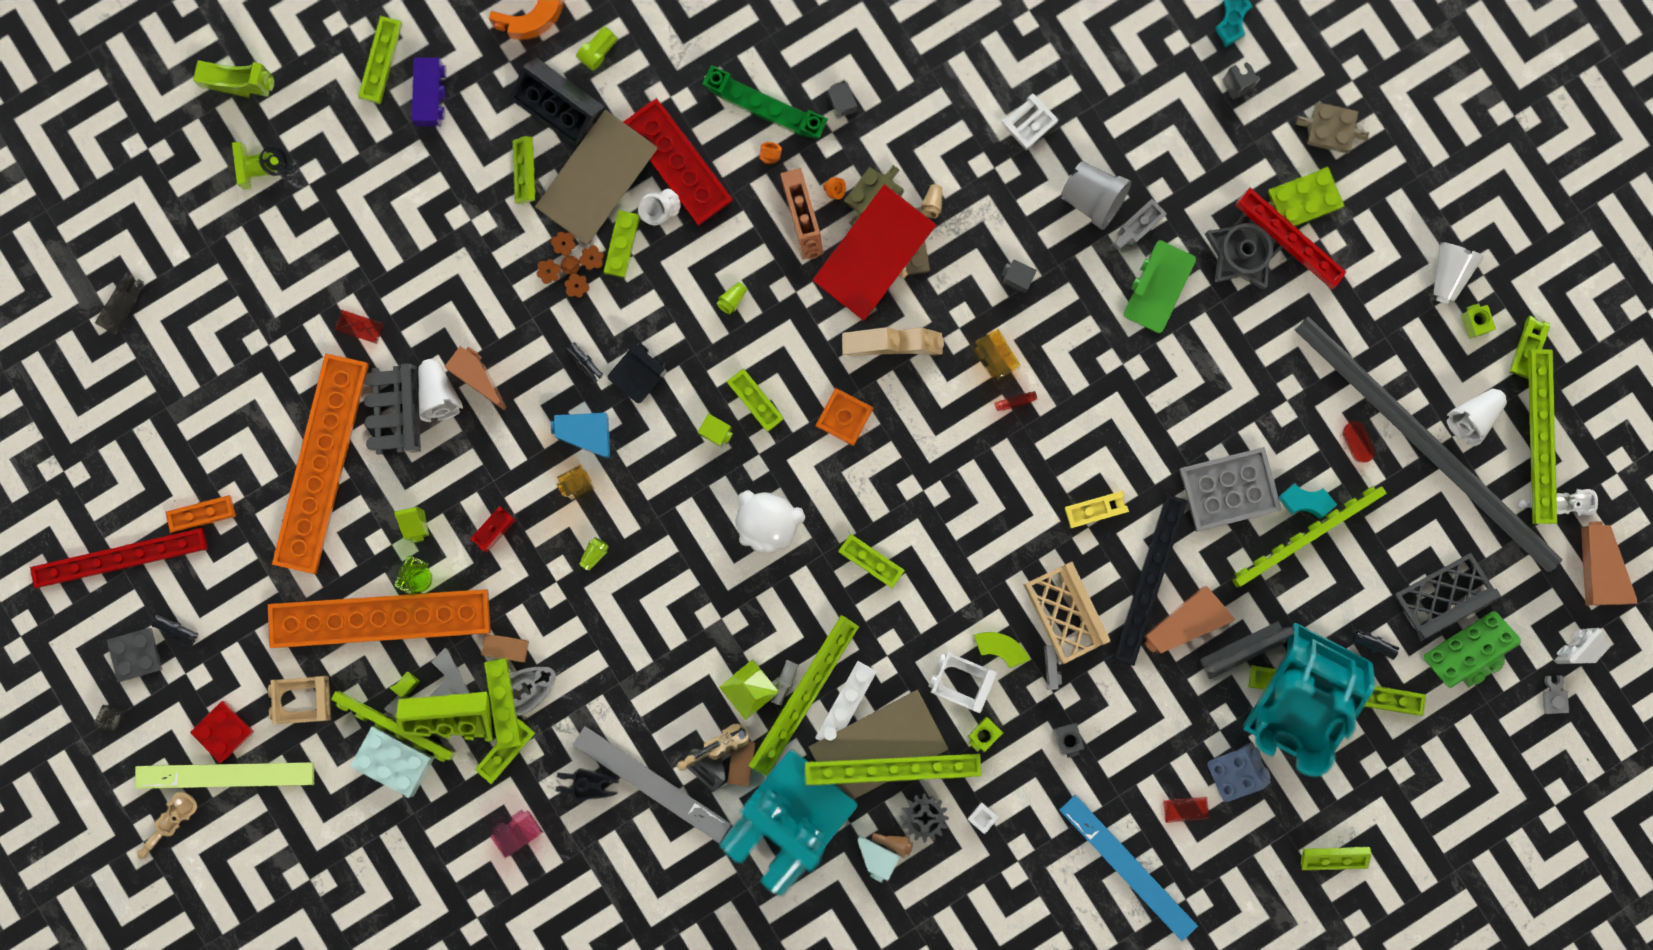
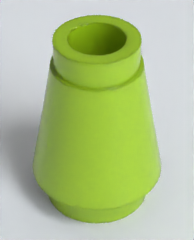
M737 282L718 298L717 306L726 314L735 312L747 288L740 282Z
M594 537L592 541L589 540L579 564L590 571L607 553L609 546L599 538Z

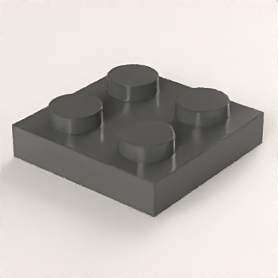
M152 628L107 640L117 682L127 681L163 670Z

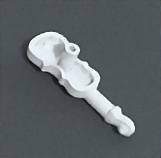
M1577 489L1576 493L1569 495V493H1557V514H1569V512L1575 511L1577 516L1592 515L1597 510L1598 497L1596 492L1591 489ZM1521 500L1518 503V507L1521 510L1532 508V500L1528 502Z

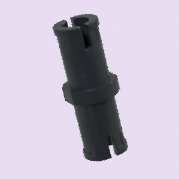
M573 342L570 344L572 349L568 346L565 352L575 361L577 368L589 377L592 383L597 382L598 380L595 375L600 379L603 373L593 364L589 355L586 356L577 343Z
M160 614L156 615L155 620L161 622V624L153 621L151 627L165 632L169 637H175L191 646L195 643V640L189 638V636L197 639L199 634L181 626V623L173 622Z
M1359 629L1354 635V643L1370 649V652L1374 654L1377 652L1392 660H1395L1398 655L1399 647L1383 641L1379 636L1374 637Z

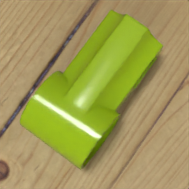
M603 26L589 43L583 44L578 50L576 58L592 71L596 70L603 62L604 55L617 42V36L610 29Z

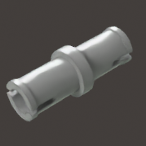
M786 660L780 677H777L775 681L777 682L775 687L779 693L770 700L771 702L782 706L788 689L793 685L791 682L799 667L798 664Z

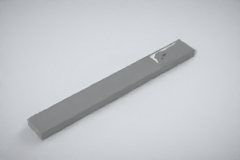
M585 726L572 744L719 843L729 829L731 823Z

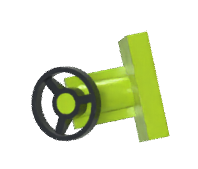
M242 142L232 143L237 185L243 190L252 188L250 178L267 175L279 176L285 173L289 167L288 155L280 147L268 146L258 155L247 156V148ZM268 149H275V150H276V152L274 153V155H273L272 152H271V153H264V152H265L266 150H268ZM279 153L285 158L286 165L284 170L279 166Z

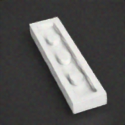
M857 661L818 731L816 739L822 740L825 738L833 740L836 738L837 731L847 727L877 671Z

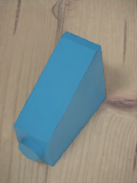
M607 413L554 415V421H551V434H555L558 440L598 456L610 458L609 415Z

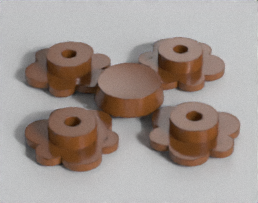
M559 232L557 237L551 239V244L554 247L555 253H561L563 256H566L561 261V267L558 264H554V261L551 259L547 262L541 261L538 263L539 270L536 274L544 284H550L552 280H558V274L562 269L564 273L571 274L569 280L565 281L567 295L570 297L576 295L577 298H581L583 293L589 291L590 287L586 283L585 276L579 277L575 273L579 270L580 264L586 266L588 270L602 267L603 262L601 259H603L604 254L599 252L597 246L592 245L588 249L582 250V256L578 260L575 256L570 255L571 249L576 247V244L573 242V234Z

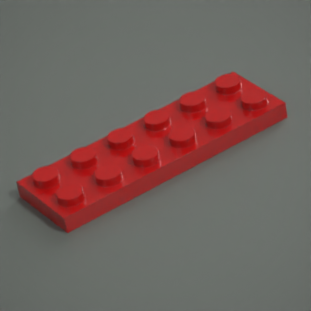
M657 98L623 121L631 129L658 147L649 161L669 188L679 196L681 204L698 226L733 201Z

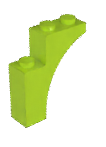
M198 60L193 81L199 87L249 97L250 93L268 97L269 91H272L274 87V78L263 64L256 62L249 66H227Z

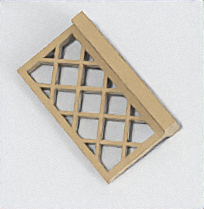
M1073 562L1024 584L1061 664H1065L1111 641ZM1057 573L1062 580L1060 588L1050 584L1052 576ZM1037 583L1045 586L1042 597L1034 593L1032 585ZM1049 588L1059 592L1056 602L1046 599ZM1063 594L1070 597L1072 601L1070 608L1060 604ZM1044 603L1054 606L1051 617L1045 615L1043 611ZM1058 608L1068 612L1066 622L1056 619ZM1072 614L1079 616L1081 620L1079 628L1069 624ZM1054 623L1064 626L1061 637L1054 634L1052 630ZM1068 628L1078 632L1075 642L1065 639ZM1081 635L1089 636L1092 645L1088 647L1080 645ZM1064 643L1074 646L1072 654L1068 657H1065L1062 651Z

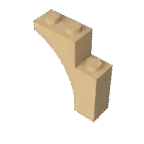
M886 327L842 333V353L847 356L943 354L944 340L942 333L921 327L904 330Z

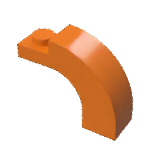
M538 0L535 8L523 16H510L491 11L489 20L497 30L506 31L508 29L507 33L510 39H531L545 33L555 24L561 14L564 0Z

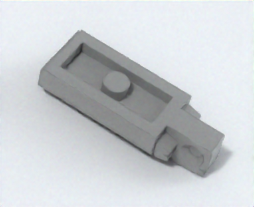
M1151 199L1120 228L1118 234L1121 237L1114 242L1113 246L1119 251L1126 244L1130 247L1136 244L1167 213Z

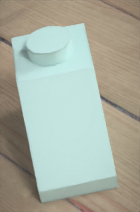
M859 835L858 843L867 870L871 872L870 877L880 882L883 879L888 881L900 856Z

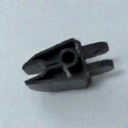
M584 768L578 769L574 774L557 772V778L573 779V786L559 785L556 786L555 791L572 793L575 800L606 798L618 794L617 791L604 790L603 786H601L604 782L619 783L618 779L610 775Z

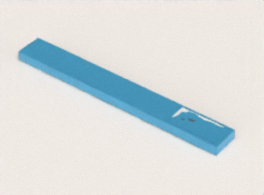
M1076 795L1059 809L1181 941L1198 927Z

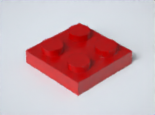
M221 701L190 733L221 764L254 731L225 701Z

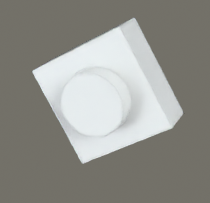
M981 802L968 817V820L985 834L999 817Z

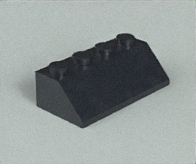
M537 57L522 67L509 97L511 101L576 148H578L599 119L605 107Z

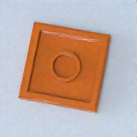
M835 388L815 427L854 447L874 407Z

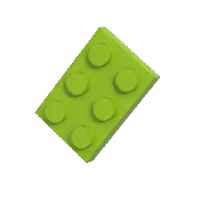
M1328 167L1267 191L1274 209L1294 226L1344 207Z

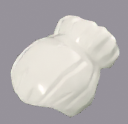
M665 189L661 193H649L641 198L638 214L646 223L654 226L660 225L669 216H675L679 213L681 206L679 196L671 189Z

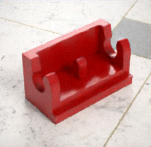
M499 506L470 539L481 550L488 552L515 523L516 519Z

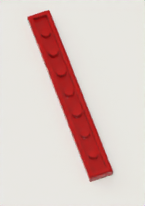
M199 528L32 566L30 570L33 586L35 589L196 553L208 550L204 528Z

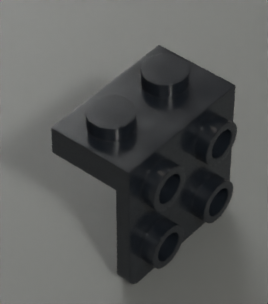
M632 341L626 347L628 352L608 374V380L634 402L640 404L666 375L667 371L664 368L665 363L657 356L652 358L647 354L649 350L639 342L636 345Z

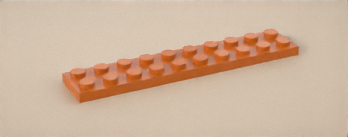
M325 353L272 565L317 574L364 387L365 376L369 364L366 362Z
M488 589L268 604L270 648L491 633Z

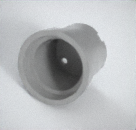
M1081 161L1075 168L1078 172L1073 176L1070 175L1062 190L1061 199L1092 219V223L1103 230L1120 209L1129 192L1131 181L1121 176L1115 177Z

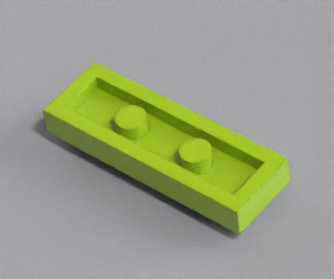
M529 136L513 140L515 204L535 201L533 137Z
M618 210L604 269L605 274L626 278L640 219L639 214Z
M744 368L726 381L767 433L784 420V417Z
M852 534L848 536L838 551L892 589L905 571Z
M518 719L522 746L498 750V745L496 744L475 769L490 784L494 783L536 734L520 719Z
M1370 847L1303 849L1300 864L1302 870L1368 869L1371 850Z

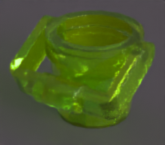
M411 555L407 556L398 573L395 587L413 596L415 592L427 590L433 581L432 573L428 568L429 563Z

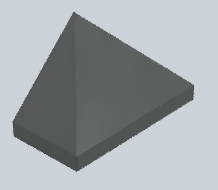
M692 749L690 753L684 758L683 762L689 755L691 756L692 754L698 752L700 749ZM707 756L696 762L694 766L688 767L713 792L726 779L722 757L713 760Z

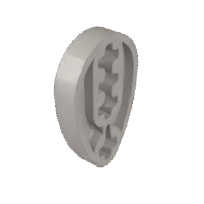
M531 667L510 675L513 695L515 694V689L517 691L524 689V683L532 685L530 689L531 694L523 693L521 700L518 698L514 699L517 716L531 712L549 694L556 680V673L552 668ZM543 671L551 673L548 683L547 681H542L536 684V681L543 676Z

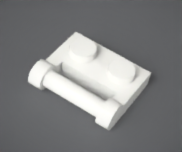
M1031 94L1019 109L1009 118H1004L1000 123L1027 150L1058 122V119L1034 94ZM1032 107H1035L1037 111L1021 126L1016 128L1014 124Z

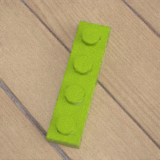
M380 16L358 95L359 99L381 104L403 24L400 20Z
M508 659L484 662L498 750L522 746Z

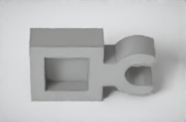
M1562 675L1556 677V684L1551 682V676H1545L1544 682L1549 691L1543 692L1544 714L1569 713L1568 692L1561 691L1564 683Z

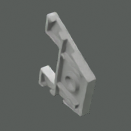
M444 648L431 662L447 679L429 697L470 693L459 673L457 665H455L451 657L450 651ZM397 696L384 710L396 716L398 699L403 698ZM433 734V735H435V736H437V737H439V738H441V739H443V740H445V741H447V740L449 739V738H442V736H440L439 734Z

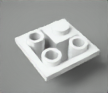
M1599 628L1579 629L1572 635L1570 644L1568 646L1564 645L1557 652L1558 657L1554 662L1557 664L1596 663L1610 648V645Z

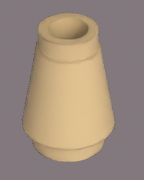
M930 185L920 207L922 209L921 213L926 217L937 218L941 213L943 188L939 185Z

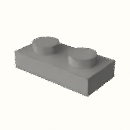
M1053 645L1044 646L1047 690L1059 689L1058 685H1062L1061 671L1057 672V663H1060V660Z

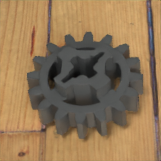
M923 793L922 799L914 795L915 801L907 800L909 807L902 808L906 812V815L900 816V819L906 820L902 827L909 828L908 836L913 833L915 834V841L919 837H922L923 842L927 841V837L934 841L936 833L940 836L943 835L940 831L941 828L947 829V825L943 823L944 820L949 819L948 816L943 815L947 808H940L942 801L934 802V795L930 799H927L925 793ZM920 804V809L916 813L910 814L912 809ZM929 804L936 807L939 814L932 813L929 810ZM923 812H926L928 816L935 818H930L926 821V824H923L922 820L915 817L922 816ZM910 822H916L920 826V832L915 830ZM934 822H939L936 828L929 832V827Z

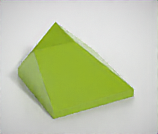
M753 659L719 686L745 720L779 693Z

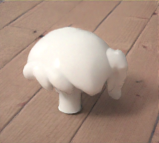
M747 490L738 496L740 507L735 523L737 531L740 533L739 542L742 545L751 546L758 553L766 552L771 554L776 552L778 548H785L791 544L797 525L805 520L802 508H793L785 498L767 492L753 494Z

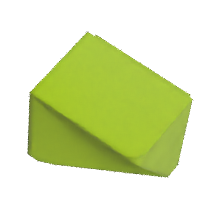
M406 672L398 683L391 686L390 689L401 698H407L420 683V680L410 672Z

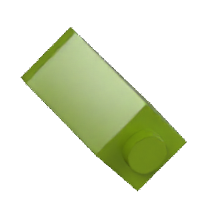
M412 507L394 511L404 539L411 540V543L424 541V537L429 536L424 510Z

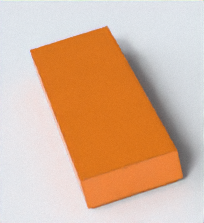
M230 495L166 511L170 533L236 517Z

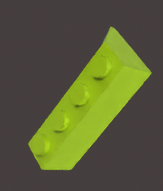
M487 692L398 699L396 721L400 734L430 737L432 733L439 734L442 738H451V735L465 736L464 739L474 740V737L485 738V741L493 742L491 706Z

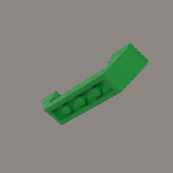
M713 65L710 66L702 83L705 88L722 100L800 136L819 139L828 121V118L808 110L805 113L731 79L730 73Z

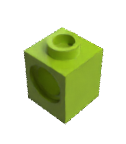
M1475 304L1467 307V312L1461 314L1469 339L1496 330L1488 305L1480 307V304ZM1475 315L1481 318V325L1474 321Z
M709 413L697 432L698 435L719 447H722L723 443L727 445L733 435L730 432L732 429L730 425Z
M985 717L968 735L971 739L968 743L977 752L980 749L985 752L1003 732L989 718ZM985 729L989 732V739L986 742H980L978 733Z

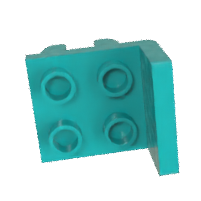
M1294 623L1292 626L1294 634L1287 636V654L1244 722L1243 730L1255 735L1256 745L1263 753L1273 757L1278 747L1296 757V768L1298 771L1308 776L1317 777L1326 774L1335 762V751L1344 737L1350 739L1355 731V719L1370 698L1375 687L1373 663L1329 639Z
M790 749L750 797L740 811L742 816L720 842L721 848L736 862H742L764 834L780 845L782 849L769 864V870L762 877V883L782 897L806 868L812 871L817 865L825 846L858 805L855 799L836 784L805 786L804 763L808 761L794 749Z

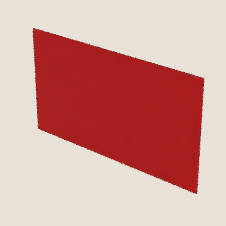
M883 184L814 277L813 281L865 321L937 225L891 188Z

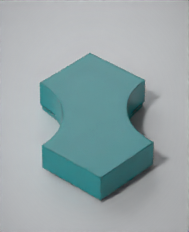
M1222 0L1225 7V17L1215 30L1225 47L1245 36L1243 18L1245 13L1253 7L1249 0Z
M1296 484L1290 486L1278 497L1291 515L1298 511H1306L1312 513L1318 519L1323 518L1337 505L1324 488L1316 492H1309L1301 489Z

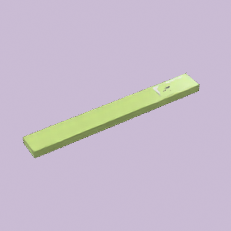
M314 762L136 766L135 789L314 785Z

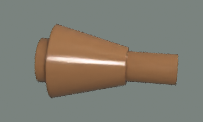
M873 833L871 839L872 842L885 845L886 848L902 858L910 855L913 847L910 837H886Z

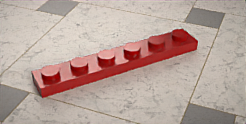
M1248 188L1235 204L1331 290L1338 285L1346 274V271L1252 188Z

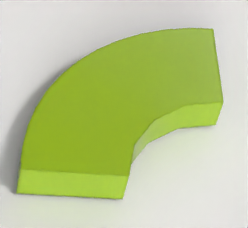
M983 632L973 635L981 655L992 654L999 656L1006 662L1009 668L1030 661L1024 648L1007 635L996 632Z

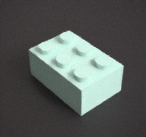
M371 727L350 767L410 798L415 795L434 757L418 750L407 742L397 739L387 731Z

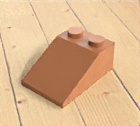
M459 346L445 365V368L498 407L505 410L506 405L486 366L480 361L482 357L470 347H467L465 350Z

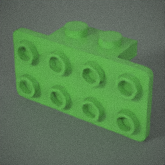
M1158 241L1150 258H1145L1140 268L1143 271L1140 278L1136 277L1131 287L1134 292L1123 316L1156 333H1161L1196 262V257L1164 241Z
M1492 611L1425 653L1424 661L1448 688H1452L1462 681L1469 688L1474 684H1480L1492 672L1497 673L1505 665L1504 654L1520 645L1521 638L1496 611Z

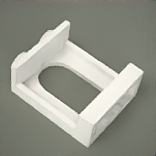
M947 652L946 656L942 654L937 664V667H940L938 675L933 674L928 686L932 688L930 692L977 713H981L997 672L951 654V652ZM948 667H956L982 678L983 681L976 698H970L944 686L941 680L944 670Z

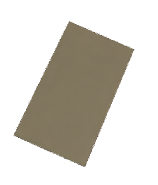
M604 110L535 207L588 245L658 147L607 110Z
M917 689L837 731L835 739L827 740L824 738L810 745L809 749L816 762L937 756L948 750V747ZM886 782L836 785L855 799Z

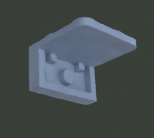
M1253 742L1245 744L1239 750L1212 759L1207 764L1219 793L1225 802L1262 790L1271 783L1270 773L1263 766L1261 753L1254 746Z

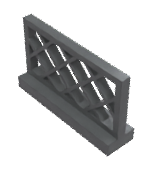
M1472 553L1465 555L1394 595L1418 632L1416 635L1421 642L1501 597L1497 588L1494 589ZM1469 560L1473 567L1472 574L1460 572L1461 563ZM1443 573L1455 574L1453 585L1441 582ZM1458 575L1471 578L1468 589L1456 586ZM1473 581H1482L1487 589L1481 593L1473 591ZM1427 582L1436 584L1434 595L1423 593V584ZM1439 586L1452 589L1449 600L1437 597ZM1455 590L1467 593L1465 602L1452 601ZM1407 593L1416 594L1415 606L1406 604L1402 596ZM1421 596L1433 599L1430 610L1418 607ZM1436 600L1448 603L1445 613L1434 611ZM1417 611L1429 614L1428 621L1421 626L1415 618Z
M1276 621L1199 659L1208 679H1212L1287 642V636L1294 634L1292 627L1282 628L1279 621Z

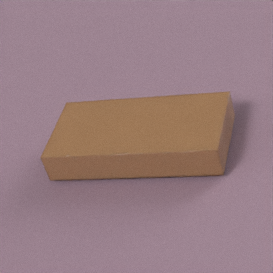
M485 634L481 655L526 662L529 641Z
M748 742L747 745L738 748L737 751L732 749L727 784L750 786L752 768L748 765L754 756L755 742Z

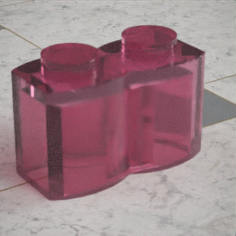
M520 810L511 817L512 822L507 825L503 822L493 829L494 834L490 837L505 859L544 833L530 811L524 813L523 810Z

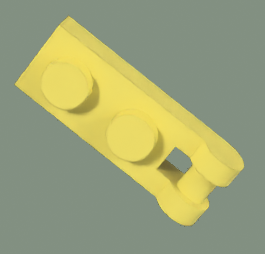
M1123 491L1065 507L1070 528L1129 512L1128 506L1124 504L1123 498L1125 496ZM1110 501H1115L1116 509L1111 510Z

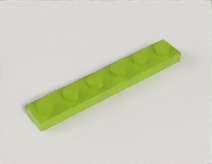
M335 692L331 699L337 702L336 707L344 711L350 709L356 712L355 716L366 722L368 719L375 722L374 726L386 732L387 729L395 733L394 737L404 742L408 739L414 742L413 747L423 752L426 749L433 752V757L442 762L452 760L456 751L427 736L400 734L396 720L342 692Z

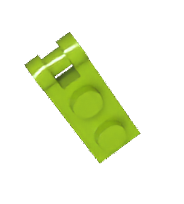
M1528 316L1509 372L1529 379L1528 350H1542L1550 329V323L1545 321L1539 322L1535 317ZM1533 329L1538 330V335L1532 333Z

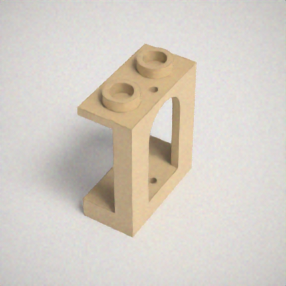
M329 676L271 680V685L268 686L269 698H272L269 717L270 720H273V724L331 720ZM316 688L317 710L288 712L282 707L281 697L285 692Z

